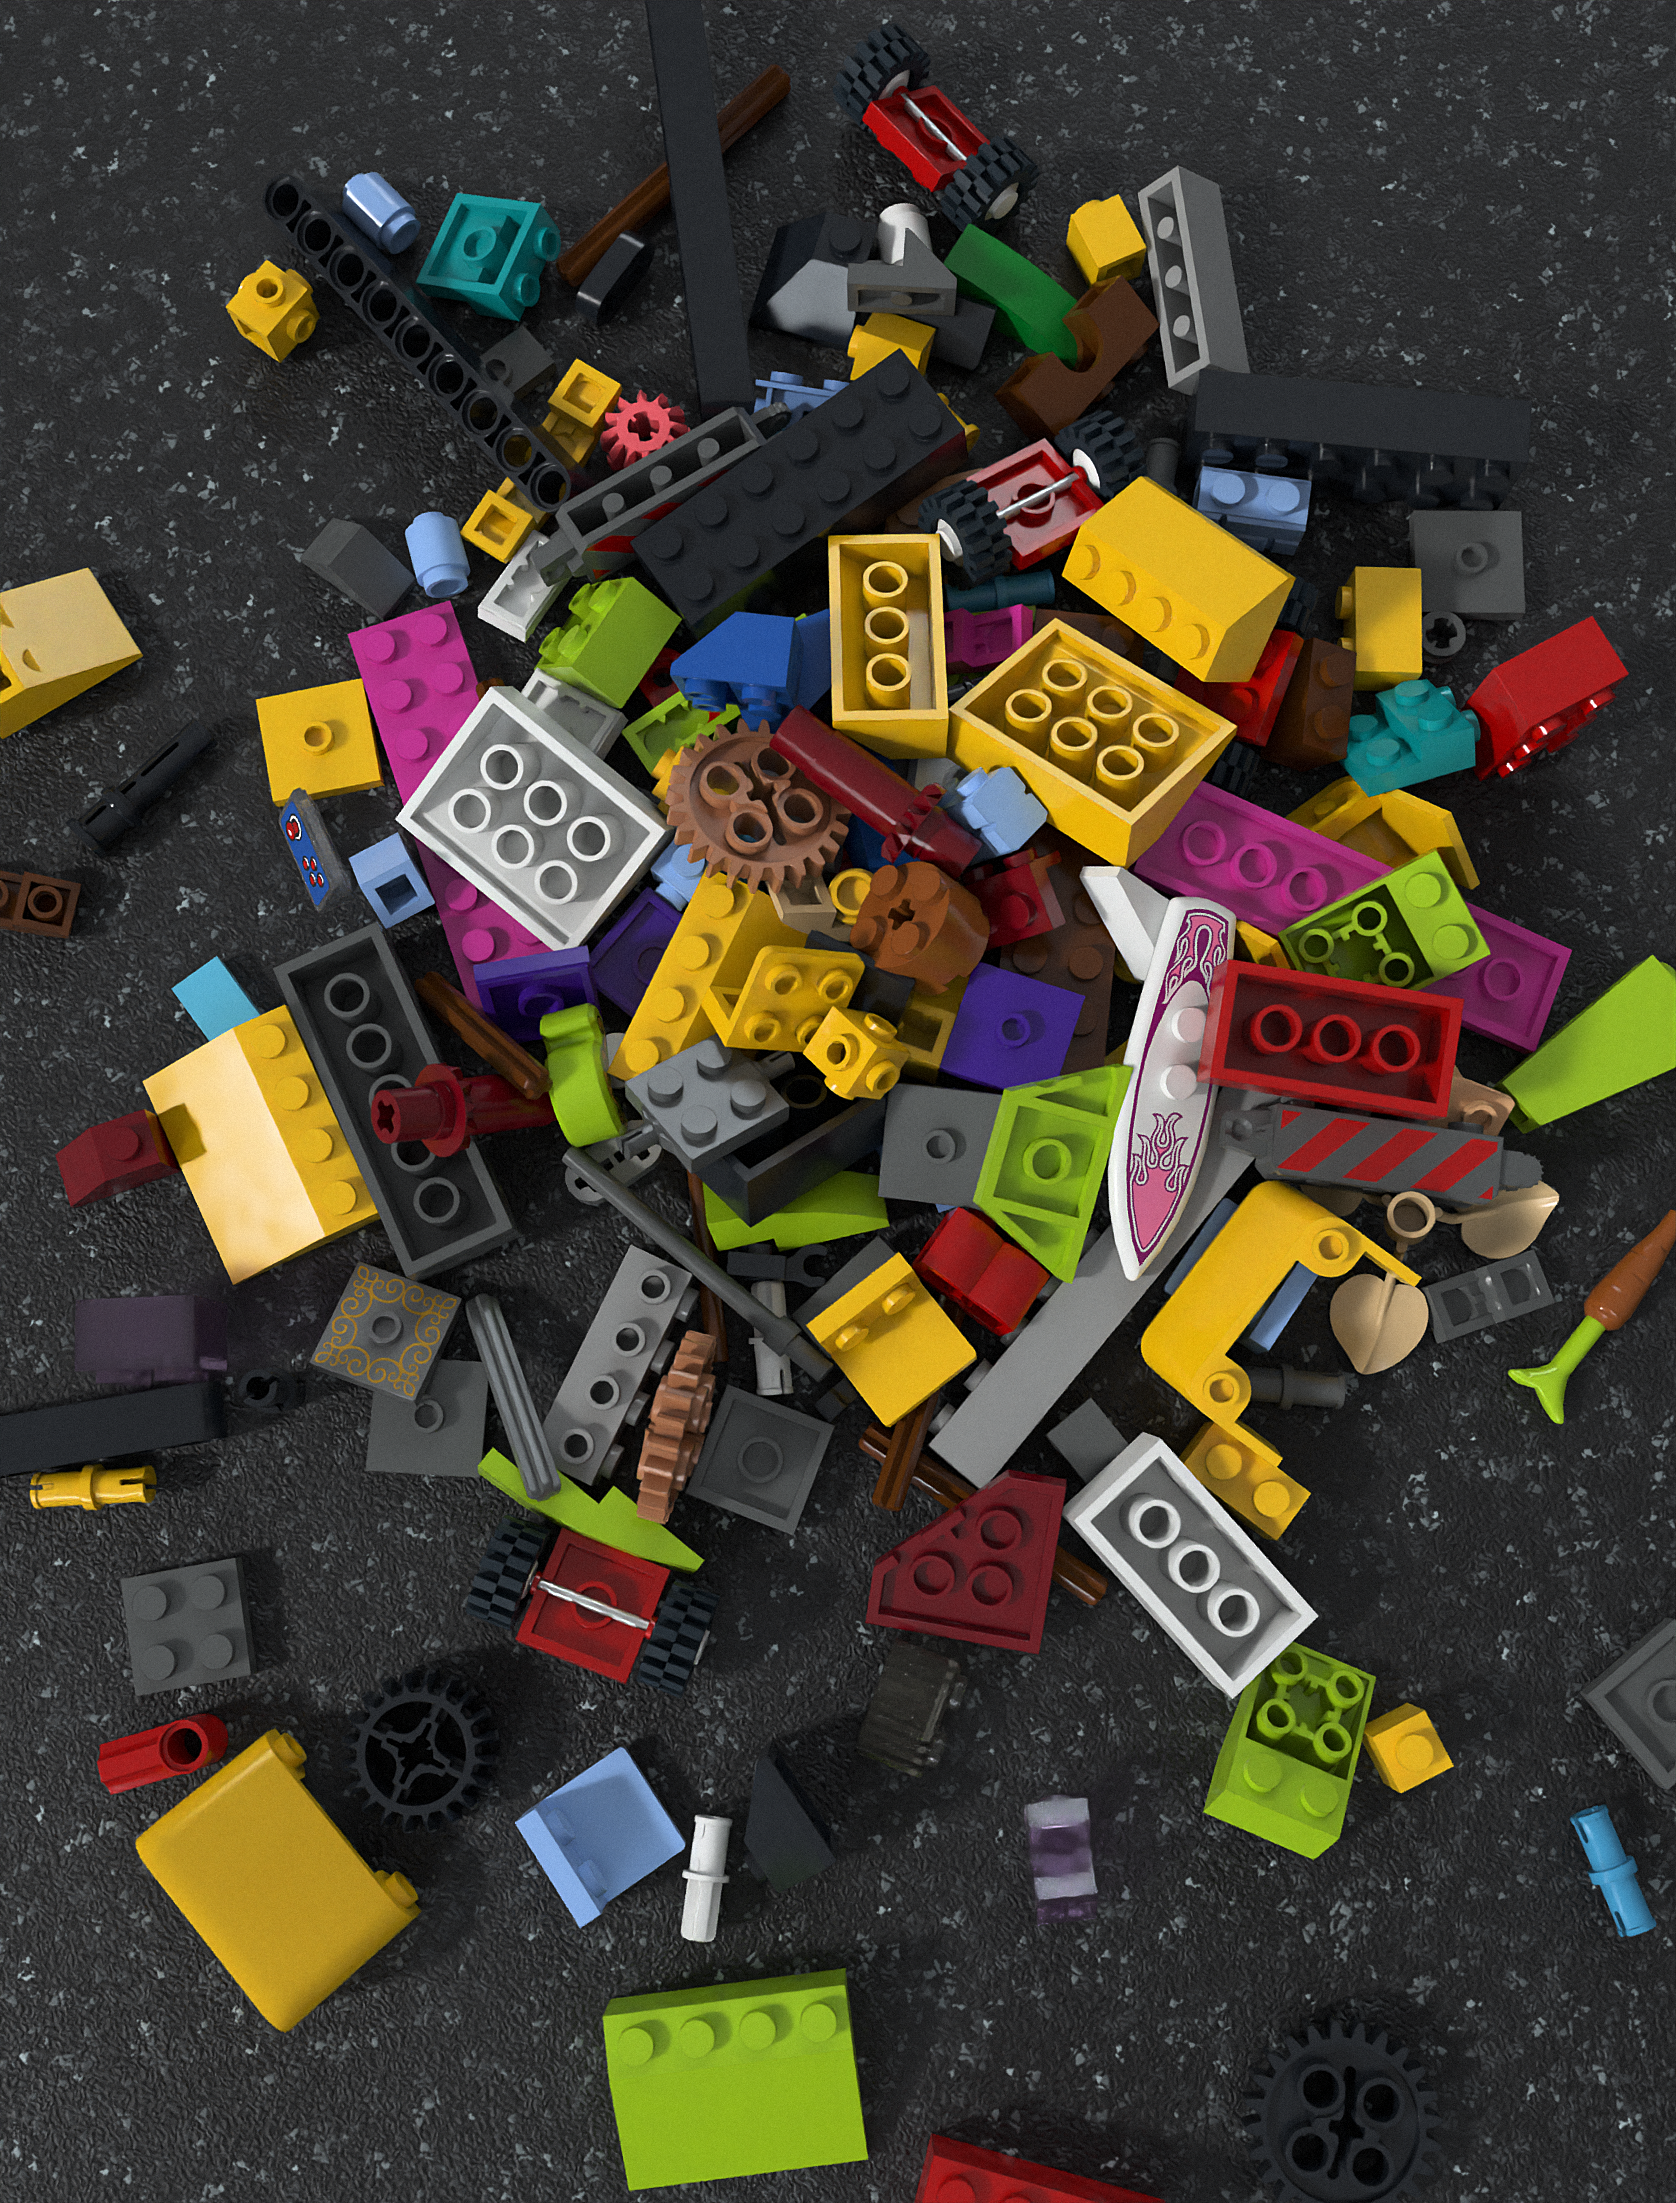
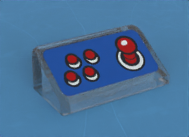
M299 787L293 790L279 815V825L315 909L319 913H325L354 900L356 893L317 804L305 789L302 790Z

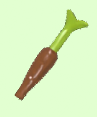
M1670 1209L1657 1227L1633 1247L1591 1290L1584 1302L1585 1319L1550 1363L1537 1368L1510 1369L1508 1371V1375L1516 1383L1535 1389L1544 1410L1553 1422L1557 1424L1564 1423L1563 1401L1570 1374L1604 1331L1619 1329L1631 1318L1660 1272L1676 1241L1675 1210Z

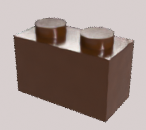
M1315 637L1304 641L1266 747L1261 746V759L1304 772L1346 758L1356 652Z

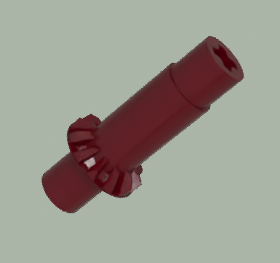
M798 704L786 717L769 743V747L804 772V777L883 835L886 839L881 847V856L892 865L905 852L913 859L917 857L923 862L933 864L956 881L984 844L948 816L949 813L939 806L948 790L935 782L919 791L840 730L835 731L801 704Z
M446 1062L430 1064L423 1068L416 1079L414 1087L379 1091L374 1096L371 1105L372 1125L376 1135L382 1142L392 1144L422 1140L426 1148L439 1157L457 1155L458 1151L468 1149L471 1141L470 1136L544 1126L553 1121H558L549 1092H543L539 1099L531 1100L525 1097L501 1074L463 1078L460 1067L448 1066Z

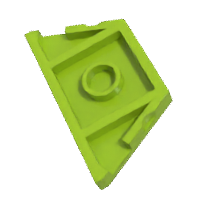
M1116 1063L1004 1088L973 1202L1055 1277L1066 1283H1073L1133 1067Z

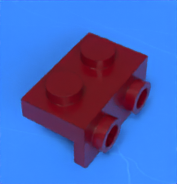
M1033 847L1002 859L1005 866L1003 870L995 872L992 863H987L960 875L963 883L962 886L980 900L983 904H980L982 914L989 921L990 931L985 951L1053 930L1066 923L1046 868L1062 861L1058 850L1038 857L1036 849Z

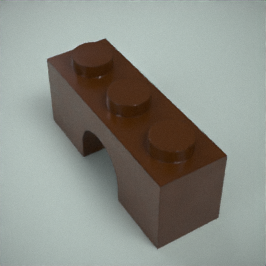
M1122 274L1095 282L1063 317L1062 321L1073 334L1078 348L1076 364L1072 370L1065 367L1053 351L1031 356L1019 366L994 394V397L1033 444L1044 438L1047 441L1054 440L1055 436L1060 434L1059 431L1080 420V414L1089 404L1097 403L1115 386L1113 377L1123 366L1131 365L1147 351L1149 344L1146 340L1160 324Z

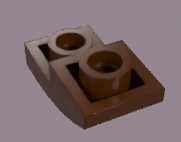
M0 870V929L70 939L82 885L25 871L24 875Z

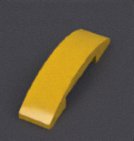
M576 358L548 400L551 412L542 425L583 468L597 445L601 433L605 429L603 422L605 413H613L623 389L620 383ZM531 446L529 447V449H528L527 452H526V457H525L526 463L528 462V460H529L530 457H531V452H532V447H531ZM506 477L496 493L491 490L487 491L459 534L463 539L507 564L513 559L533 530L539 531L552 514L535 507L516 485ZM566 482L560 488V500L563 499L566 493Z

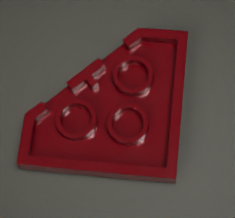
M1008 1469L876 1559L873 1568L865 1623L1039 1654L1067 1479Z

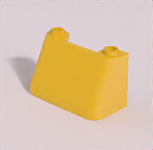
M274 1728L266 1732L157 1820L136 1839L135 1843L138 1854L146 1867L261 2014L278 2030L289 2032L422 1911L415 1903L418 1900L417 1892L404 1875L398 1871L390 1875L383 1870H378L376 1873L371 1870L301 1782L305 1777L302 1763L307 1760V1756L300 1744L288 1733L280 1735Z

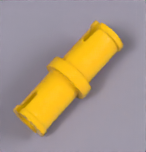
M101 1464L86 1465L82 1471L36 1472L30 1484L33 1486L42 1485L43 1490H30V1498L35 1509L82 1505L88 1511L101 1510L105 1504L151 1503L155 1498L156 1490L146 1489L145 1485H157L156 1473L151 1465L138 1468L105 1469Z

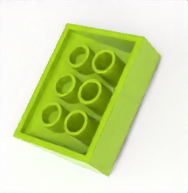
M846 1968L610 1999L602 2017L609 2083L629 2191L868 2160Z

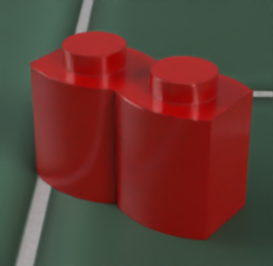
M957 1207L945 1215L912 1263L911 1268L921 1280L946 1298L954 1301L966 1314L1000 1337L1014 1332L1050 1275L1040 1266V1262L1018 1242H1013L1012 1245L1005 1242L994 1231L996 1225L986 1214L974 1208L964 1210L961 1207Z

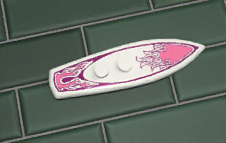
M1184 896L1175 897L1169 901L1144 982L1123 1065L1133 1067V1072L1115 1127L1114 1138L1108 1156L1107 1170L1109 1210L1114 1239L1125 1277L1130 1281H1136L1140 1278L1160 1253L1181 1218L1200 1171L1216 1106L1219 1085L1196 1082L1214 967L1228 959L1233 960L1237 919L1236 915L1226 907L1205 898Z

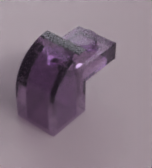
M1050 1795L1040 1799L1037 1803L1026 1804V1808H1023L1024 1829L1037 1925L1096 1919L1098 1893L1090 1852L1091 1820L1087 1797L1071 1799L1066 1795Z

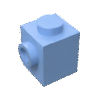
M398 832L349 858L360 888L385 929L435 904L423 874Z
M673 839L650 870L657 887L654 892L677 911L681 912L683 908H687L706 867H708L709 861L704 858L690 864L687 858L692 843L675 845ZM722 870L719 871V872H721V873L727 875V872H724V871H722Z

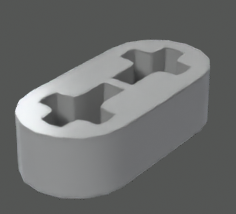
M643 1120L629 1121L625 1134L643 1125ZM616 1138L594 1143L584 1150L603 1167L612 1162L614 1167L609 1172L626 1187L652 1171L661 1162L664 1155V1149L660 1145L655 1144L648 1148L650 1155L646 1159L640 1160L635 1155L632 1159H625L619 1163L616 1158L622 1154L617 1146ZM567 1167L565 1172L566 1185L568 1190L580 1202L588 1205H599L607 1201L589 1186L580 1190L578 1184L583 1179Z

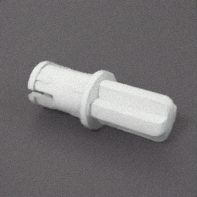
M773 1280L753 1283L751 1294L777 1317L786 1316L785 1290L782 1281ZM754 1327V1338H749V1344H754L757 1395L793 1393L790 1358L786 1354L779 1357L762 1342L765 1336Z
M695 1815L694 1821L696 1824L689 1869H684L682 1877L687 1878L688 1881L681 1935L688 1940L709 1942L713 1941L716 1936L723 1883H729V1875L724 1874L732 1819L709 1815Z

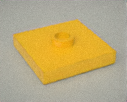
M362 678L256 699L272 799L277 807L289 805L291 801L296 804L385 786L370 702Z

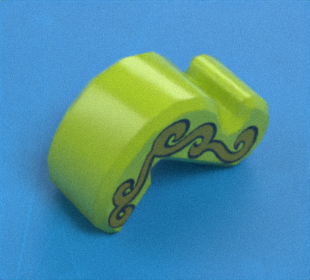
M588 1002L543 1015L540 1021V1035L544 1040L547 1050L545 1068L549 1071L548 1077L553 1080L549 1095L555 1115L566 1139L575 1147H583L623 1136L628 1129V1121L618 1098L614 1096L610 1074L607 1073L609 1059L606 1032L598 1009Z

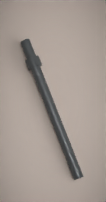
M572 1146L562 1158L564 1164L765 1336L762 1342L779 1357L786 1354L818 1383L831 1371L834 1365L800 1336L803 1331L785 1315L781 1318L777 1317L581 1147Z

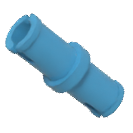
M1043 569V571L1005 577L1001 573L969 591H960L958 586L952 587L949 584H943L944 613L961 608L970 613L998 610L1018 604H1023L1024 606L1044 603L1053 604L1055 588L1051 570Z
M1593 1806L1569 1817L1591 1864V1868L1587 1873L1592 1884L1600 1886L1620 1937L1626 1935L1630 1937L1647 1932L1654 1928L1657 1923L1650 1913L1634 1875L1638 1871L1634 1857L1626 1856L1609 1817L1607 1806Z

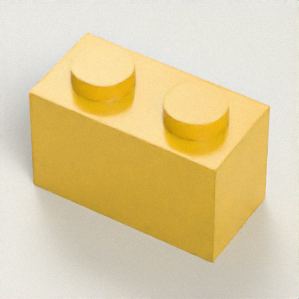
M1355 566L1345 586H1339L1335 602L1336 619L1344 620V638L1338 639L1337 646L1357 653L1353 690L1387 691L1404 681L1417 680L1422 674L1421 568Z
M1214 1421L1204 1422L1179 1456V1460L1220 1506L1264 1539L1277 1541L1311 1495L1308 1490L1279 1468L1273 1467Z

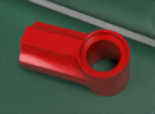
M200 1713L99 1745L100 1754L97 1761L101 1782L107 1786L110 1795H114L177 1775L190 1774L219 1761L226 1752L229 1742L225 1724L215 1715ZM188 1729L194 1730L201 1739L202 1749L198 1758L193 1757L186 1750L184 1738Z

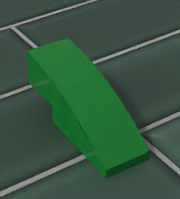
M969 223L943 262L946 268L957 278L956 292L998 306L993 329L1039 354L1053 351L1064 366L1072 370L1076 364L1078 348L1073 334L1062 319L1078 301L1026 258L998 239Z

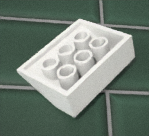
M491 686L395 819L553 951L582 946L650 870L673 840L679 827L667 825V815L660 811L656 804L513 686Z

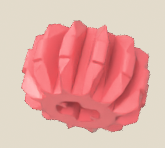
M640 389L636 403L630 404L627 400L619 397L617 402L619 413H605L603 422L607 431L601 433L600 442L602 450L608 453L606 457L608 466L615 472L625 469L691 430L684 424L685 415L680 406L669 408L668 398L663 393L653 402H648L647 395ZM651 437L649 441H641V438Z

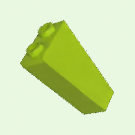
M1654 955L1631 968L1538 1047L1534 1053H1531L1491 1087L1512 1097L1515 1105L1508 1117L1523 1134L1676 1068V971L1670 965L1659 962Z

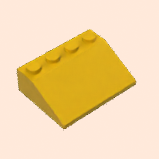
M1054 618L948 709L946 758L969 773L979 767H982L988 774L1001 767L1006 768L1010 766L1025 784V794L1032 793L1048 812L1046 817L1047 823L1114 866H1121L1126 870L1161 837L1236 735L1237 726L1059 619Z
M282 1005L228 1030L142 1081L233 1285L240 1284L381 1219L289 1006Z

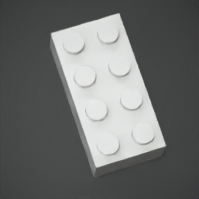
M1142 1432L1063 1507L1062 1516L1209 1681L1232 1699L1318 1617L1316 1612L1161 1438Z

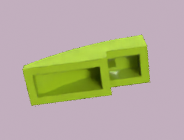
M840 1171L751 1228L703 1182L707 1226L718 1251L774 1239L779 1252L809 1244L821 1243L889 1227L890 1224L885 1197L878 1196L880 1176Z

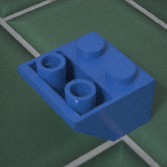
M735 612L671 663L670 676L685 699L692 701L693 708L710 712H724L726 704L748 706L749 714L766 718H779L782 715V710L792 711L797 706L804 643L794 617Z

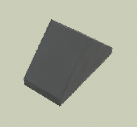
M332 518L300 557L302 563L383 622L391 616L418 583L416 577L363 525Z

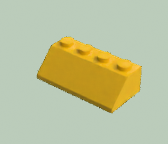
M1139 476L1081 524L1061 575L1203 682L1250 681L1296 580L1287 571L1145 476Z
M939 534L828 535L832 728L840 730L848 737L888 759L946 758L949 716Z
M706 867L607 1073L625 1084L626 1081L716 1034L715 1028L701 1006L708 986L743 989L759 951L765 946L805 947L809 934L782 923L771 896L757 889L755 894H751L748 884L739 880L732 889L727 888V875L718 872L713 877L707 878L705 876ZM738 1048L744 1056L753 1061H756L761 1050Z

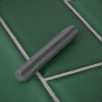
M481 1293L466 1302L465 1313L527 1496L530 1499H536L538 1502L545 1501L561 1491V1482L498 1300L487 1293Z

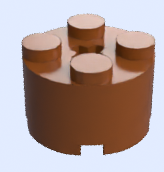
M914 861L898 867L890 864L879 868L871 879V890L865 897L856 923L851 929L849 936L851 945L856 950L872 957L875 960V967L894 974L914 978L916 981L915 994L934 996L949 990L945 984L954 979L958 974L966 978L975 969L986 949L990 927L988 918L982 914L980 904H983L974 894L928 862Z

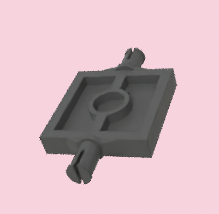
M716 1033L626 1081L625 1097L642 1115L644 1124L616 1138L621 1154H624L625 1158L630 1160L635 1155L657 1144L675 1154L688 1171L693 1174L789 1120V1104L770 1085V1081L795 1069L792 1055L790 1052L787 1053V1051H777L755 1062L744 1056L738 1048L725 1047Z

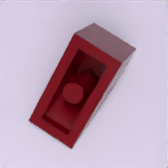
M146 1109L90 1127L55 1154L72 1208H77L181 1172L179 1162L158 1116Z

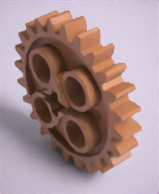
M739 719L735 734H731L721 723L716 725L713 740L702 733L698 734L694 750L684 747L679 765H673L669 780L671 785H668L665 804L670 805L666 820L667 825L679 826L674 838L675 845L692 843L687 861L690 864L704 858L709 861L705 874L707 878L713 877L720 870L727 872L726 883L727 888L730 889L733 888L739 878L747 879L751 894L756 893L760 881H768L771 890L776 894L780 892L786 877L797 889L802 887L806 872L815 878L820 877L825 862L833 864L840 849L839 845L843 846L849 831L846 825L852 814L851 811L804 777V772L769 747L774 734L770 733L769 724L766 719H762L757 732H750L744 719ZM762 770L773 771L779 776H769ZM711 789H723L730 795H719ZM788 816H798L806 823L794 822ZM737 835H749L757 842H745L739 839Z
M691 1330L686 1331L679 1351L677 1350L674 1364L671 1365L668 1376L663 1375L659 1388L656 1391L648 1417L651 1419L649 1427L645 1429L642 1454L637 1470V1479L641 1480L640 1494L637 1501L638 1509L636 1512L639 1518L666 1524L670 1513L673 1511L679 1491L683 1490L687 1477L691 1476L695 1464L697 1465L706 1436L703 1433L706 1425L708 1426L713 1404L711 1400L717 1376L711 1375L713 1370L712 1364L716 1354L714 1351L717 1344L716 1337Z

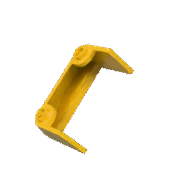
M1348 775L1334 781L1285 817L1289 821L1392 868H1396L1436 847L1455 883L1470 890L1480 884L1452 813L1402 790L1396 789L1368 797L1356 781ZM1236 920L1233 960L1297 971L1283 945H1280L1277 940L1248 923Z
M1278 1180L1264 1181L1250 1190L1146 1327L1141 1337V1352L1147 1365L1203 1414L1276 1468L1283 1460L1276 1447L1238 1419L1249 1403L1251 1383L1246 1372L1225 1355L1296 1261L1320 1276L1336 1277L1352 1269L1364 1254L1402 1283L1415 1287L1421 1280V1277L1350 1224L1290 1184Z

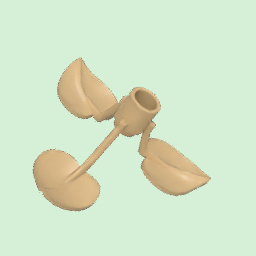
M1539 1180L1538 1185H1534L1532 1188H1519L1517 1191L1508 1192L1502 1190L1486 1205H1472L1466 1209L1455 1208L1458 1213L1451 1214L1442 1211L1439 1207L1434 1208L1432 1202L1425 1195L1418 1192H1403L1393 1198L1389 1194L1374 1196L1299 1184L1303 1194L1338 1217L1347 1216L1354 1212L1362 1198L1373 1205L1384 1207L1386 1209L1384 1215L1385 1231L1396 1242L1392 1256L1401 1263L1408 1245L1417 1244L1425 1239L1435 1221L1451 1225L1461 1223L1462 1240L1476 1254L1489 1259H1505L1518 1255L1536 1239L1548 1216L1559 1201V1194ZM1388 1272L1386 1273L1385 1281L1371 1274H1360L1349 1278L1336 1290L1330 1304L1329 1314L1333 1333L1356 1371L1364 1375L1381 1372L1404 1359L1417 1346L1423 1337L1428 1323V1306L1424 1294L1418 1288L1410 1285H1395L1396 1278Z

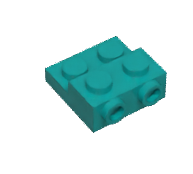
M457 193L415 283L426 296L468 302L478 315L520 321L525 307H531L538 301L540 295L539 277L546 261H554L559 255L561 248L560 230L541 203Z
M1428 679L1404 681L1393 689L1375 694V714L1350 717L1346 758L1338 760L1368 797H1372L1476 766L1475 743L1479 742L1481 735L1479 722L1472 710L1459 712L1456 709L1454 695L1448 686L1436 688Z

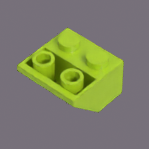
M634 577L596 582L593 585L587 583L571 600L569 609L572 611V614L563 627L553 629L542 642L539 653L543 656L534 670L539 668L612 708H622L682 618Z

